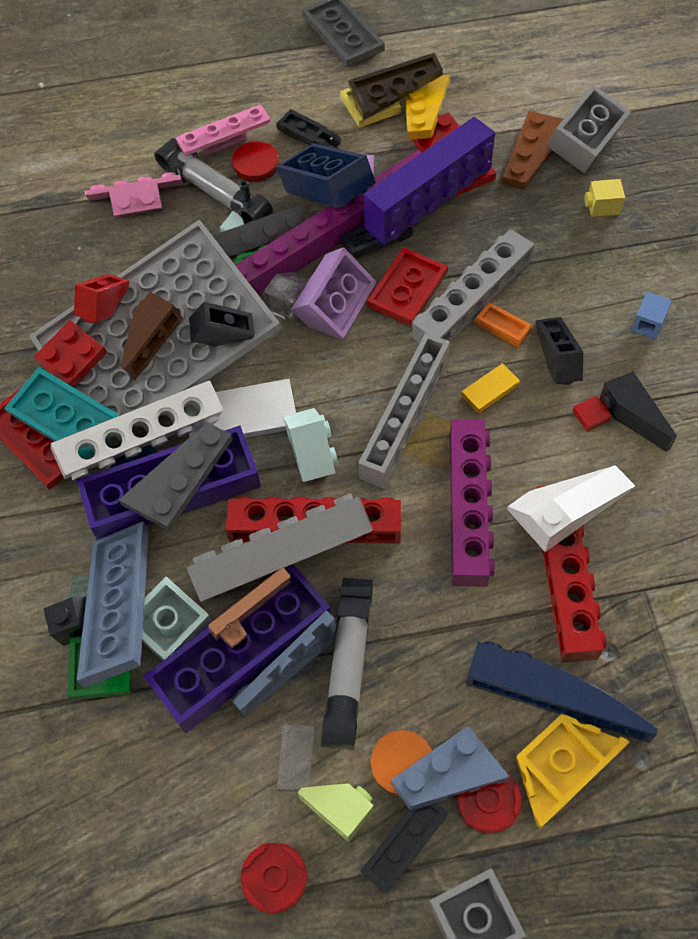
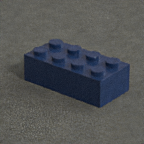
M315 143L276 166L287 193L335 208L346 206L349 200L366 193L368 188L376 183L366 155Z

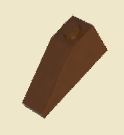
M149 292L140 301L133 313L121 363L123 370L134 381L183 319L173 304L152 292Z

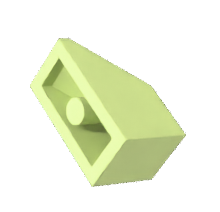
M347 783L303 787L298 792L300 800L348 842H350L374 812V805L370 803L373 800L372 796L360 786L354 789Z

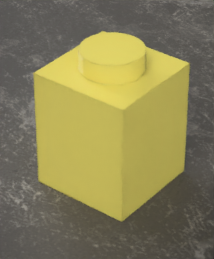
M621 179L591 181L589 192L585 193V206L589 207L591 217L621 214L625 200Z

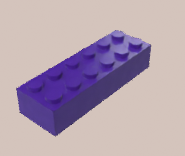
M474 116L364 193V228L383 245H386L391 240L397 239L409 227L415 226L428 213L434 212L443 202L452 199L461 189L470 186L476 178L486 174L492 166L495 131Z
M241 425L224 430L231 434L233 440L181 514L261 487L258 471ZM181 445L76 479L90 529L97 540L142 521L146 526L154 524V522L122 506L119 499Z
M294 564L285 569L291 576L290 583L240 622L247 637L238 645L231 648L222 638L216 641L207 627L144 675L150 687L185 734L234 697L242 687L253 682L267 666L276 660L326 610L331 614L330 606Z

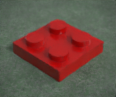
M69 320L33 358L52 375L74 388L108 351L73 321Z

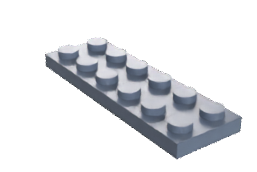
M143 521L93 541L77 681L83 687L140 667L149 528Z

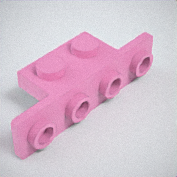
M257 105L176 137V141L184 155L187 156L202 150L206 156L247 140L246 132L266 125L271 121L263 106Z
M165 173L161 175L162 178L141 177L138 179V182L118 181L114 183V186L110 187L94 185L90 187V190L85 191V196L88 200L110 197L114 216L121 217L162 210L159 189L183 185L180 175Z

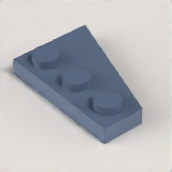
M467 726L391 779V785L410 811L448 800L449 797L467 791L471 793L481 790V787L494 783L498 785L508 782L510 776L470 727Z

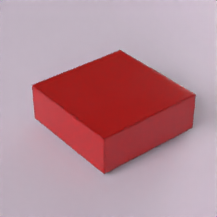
M598 396L573 406L572 410L586 432L609 422L612 417Z

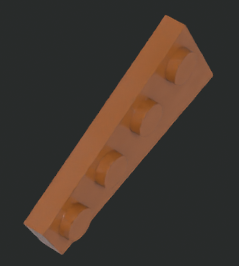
M532 111L528 112L503 174L502 184L525 189L540 171L541 165L551 157L553 150L546 145L555 129L563 121L562 118Z

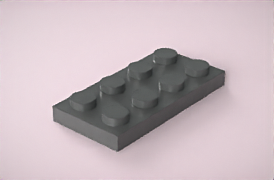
M323 0L302 10L303 18L347 68L385 51V43L345 0Z

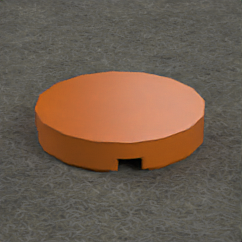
M405 730L390 732L380 738L373 748L370 760L372 776L378 786L384 791L399 796L391 785V779L429 754L432 750L426 740L414 732Z

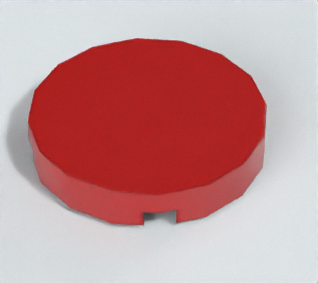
M262 141L244 143L232 155L234 172L241 179L250 182L265 180L264 177L268 175L271 177L277 171L276 166L279 165L276 149L269 143Z
M509 777L508 782L498 785L494 783L481 787V790L471 793L467 791L457 794L456 803L458 813L465 824L476 832L489 835L501 833L513 825L520 814L522 797L519 786L512 777Z
M266 843L260 845L248 855L241 870L242 892L247 901L261 912L270 914L286 912L299 902L305 892L308 879L305 863L299 853L287 844Z

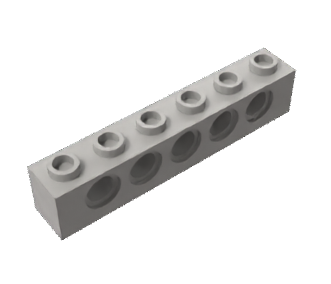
M511 229L503 236L500 235L488 251H483L480 254L476 263L468 266L456 282L453 281L448 285L443 295L439 298L436 297L423 314L420 313L415 317L412 322V339L420 344L424 334L427 333L451 341L532 260L535 244Z
M427 333L424 334L358 462L360 480L385 489L448 362L450 341Z

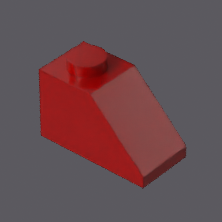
M106 274L76 284L74 315L84 318L86 322L93 324L100 323L101 320L111 317L128 289L129 281Z

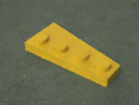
M450 75L441 76L405 97L408 140L432 138L438 121V113L442 109V101L446 97V89L450 85Z

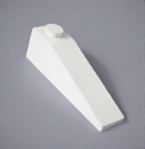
M611 466L531 490L507 506V510L546 552L633 490L635 485L616 466Z

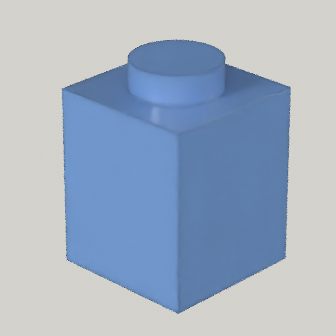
M646 292L631 331L657 339L672 300Z

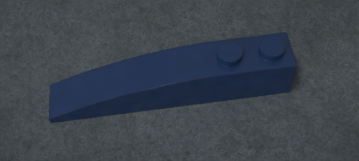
M478 641L466 685L559 715L564 714L578 721L648 743L657 735L658 729L598 687L567 671L534 659L527 652L519 650L511 652L502 649V646L495 642L486 641L482 643Z

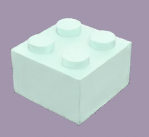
M165 577L145 597L142 642L164 661L205 630L212 623V620L208 613L168 577Z

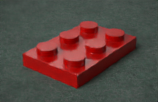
M403 247L368 298L367 307L412 327L413 320L423 311L448 273V266Z

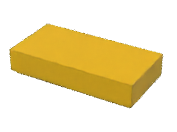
M502 363L461 392V397L479 414L517 388L520 380Z

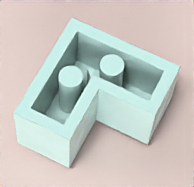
M312 408L283 416L289 442L293 448L302 481L305 482L335 474L334 464H337L338 460L334 447L329 448L327 438L332 437L329 423L325 421L324 415H319L316 409Z

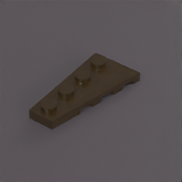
M434 52L348 80V86L363 120L441 77L443 75V68Z

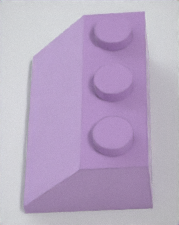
M343 247L325 254L291 308V311L309 328L340 340L344 339L377 282Z

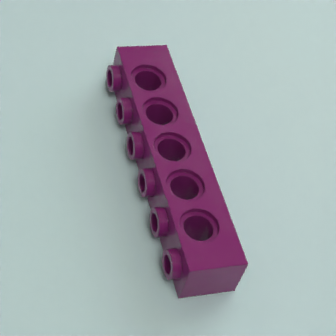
M451 419L452 586L487 587L489 577L495 574V560L489 558V549L494 547V533L488 532V523L493 521V506L487 505V497L492 496V480H487L486 472L491 471V455H486V447H490V431L485 430V420ZM466 449H473V450H475L476 452L469 453V452H467V451H465V450H466ZM472 473L475 474L477 477L470 478L467 477L465 474ZM473 498L478 502L472 504L468 503L466 499ZM475 524L479 528L476 530L468 529L466 525ZM469 550L477 551L480 555L477 557H471L466 552Z

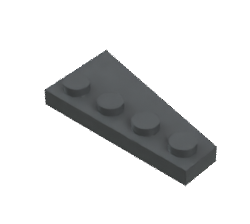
M207 422L120 498L119 502L122 506L170 531L233 440L231 434Z

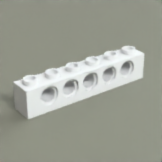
M209 380L51 443V450L64 479L71 477L74 481L88 475V470L96 466H99V469L107 468L115 464V459L125 455L126 458H131L142 452L141 448L151 444L155 448L168 442L167 437L174 434L182 437L193 432L192 427L201 423L205 425L207 422L213 424L219 420L218 416L223 412V408ZM187 405L195 407L197 416H188L184 412V407ZM168 416L172 420V426H161L158 422V417ZM142 426L145 428L147 436L143 438L134 436L132 428ZM110 436L117 437L121 442V446L116 449L109 448L105 443V439ZM82 447H89L94 451V457L89 460L82 459L78 451Z

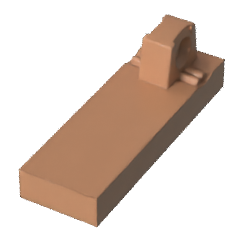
M283 567L210 623L208 625L209 632L216 641L222 638L231 648L238 645L247 637L240 622L290 583L291 576Z

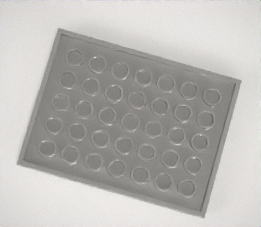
M199 219L116 276L128 280L129 287L111 317L101 320L100 323H88L84 318L74 315L73 305L29 335L39 351L71 320L100 343L108 352L74 388L115 413L123 415L206 382L281 330L282 326ZM149 292H152L173 304L183 319L134 381L123 370L121 363L133 313L140 301ZM203 302L251 312L255 336L249 340L216 347L191 342L189 317ZM141 426L133 427L132 432H134ZM113 437L107 446L111 448L120 440L117 437Z

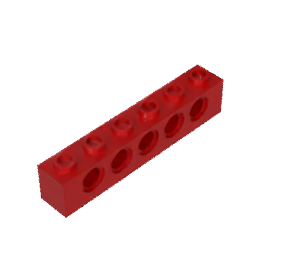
M584 525L563 539L570 543L571 546L565 547L557 543L546 552L542 549L562 663L598 660L603 649H606L605 632L603 630L600 631L598 620L601 618L600 605L598 602H594L592 593L595 591V580L593 574L588 573L587 564L590 562L589 550L587 546L583 547L582 542ZM571 567L575 570L576 574H568L563 568ZM568 595H577L582 602H573L569 599ZM573 623H582L587 628V631H578L573 626Z
M240 496L236 499H228L226 533L229 542L242 539L243 542L251 541L250 534L265 528H270V531L274 532L279 529L277 523L282 522L280 519L283 516H297L298 521L307 518L305 512L324 505L327 510L334 507L333 500L336 498L308 499L306 497H295L294 499H280L270 496L265 499H252L247 496ZM360 497L367 516H375L378 520L370 522L373 528L371 532L345 543H401V500H394L390 497H383L379 500H366ZM257 515L264 516L259 521L251 520L253 517Z

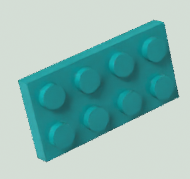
M40 367L37 368L4 408L10 415L54 442L121 416ZM110 436L105 439L106 445H108V443L112 440L114 436ZM82 447L78 451L82 459L89 460L94 457V451L89 447Z

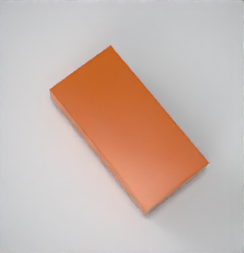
M490 302L485 305L474 320V325L517 348L521 346L533 327L532 324Z

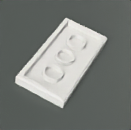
M284 379L215 392L223 412L218 416L219 420L212 425L222 430L241 425L245 438L287 431L283 416L296 413L290 380ZM191 405L185 406L188 416H197L195 407ZM203 424L192 427L194 431L189 433V437L197 432Z

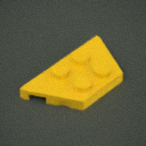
M561 714L515 758L537 826L541 829L629 744V741L621 736L617 738L601 732L600 728L590 724H581L577 719Z

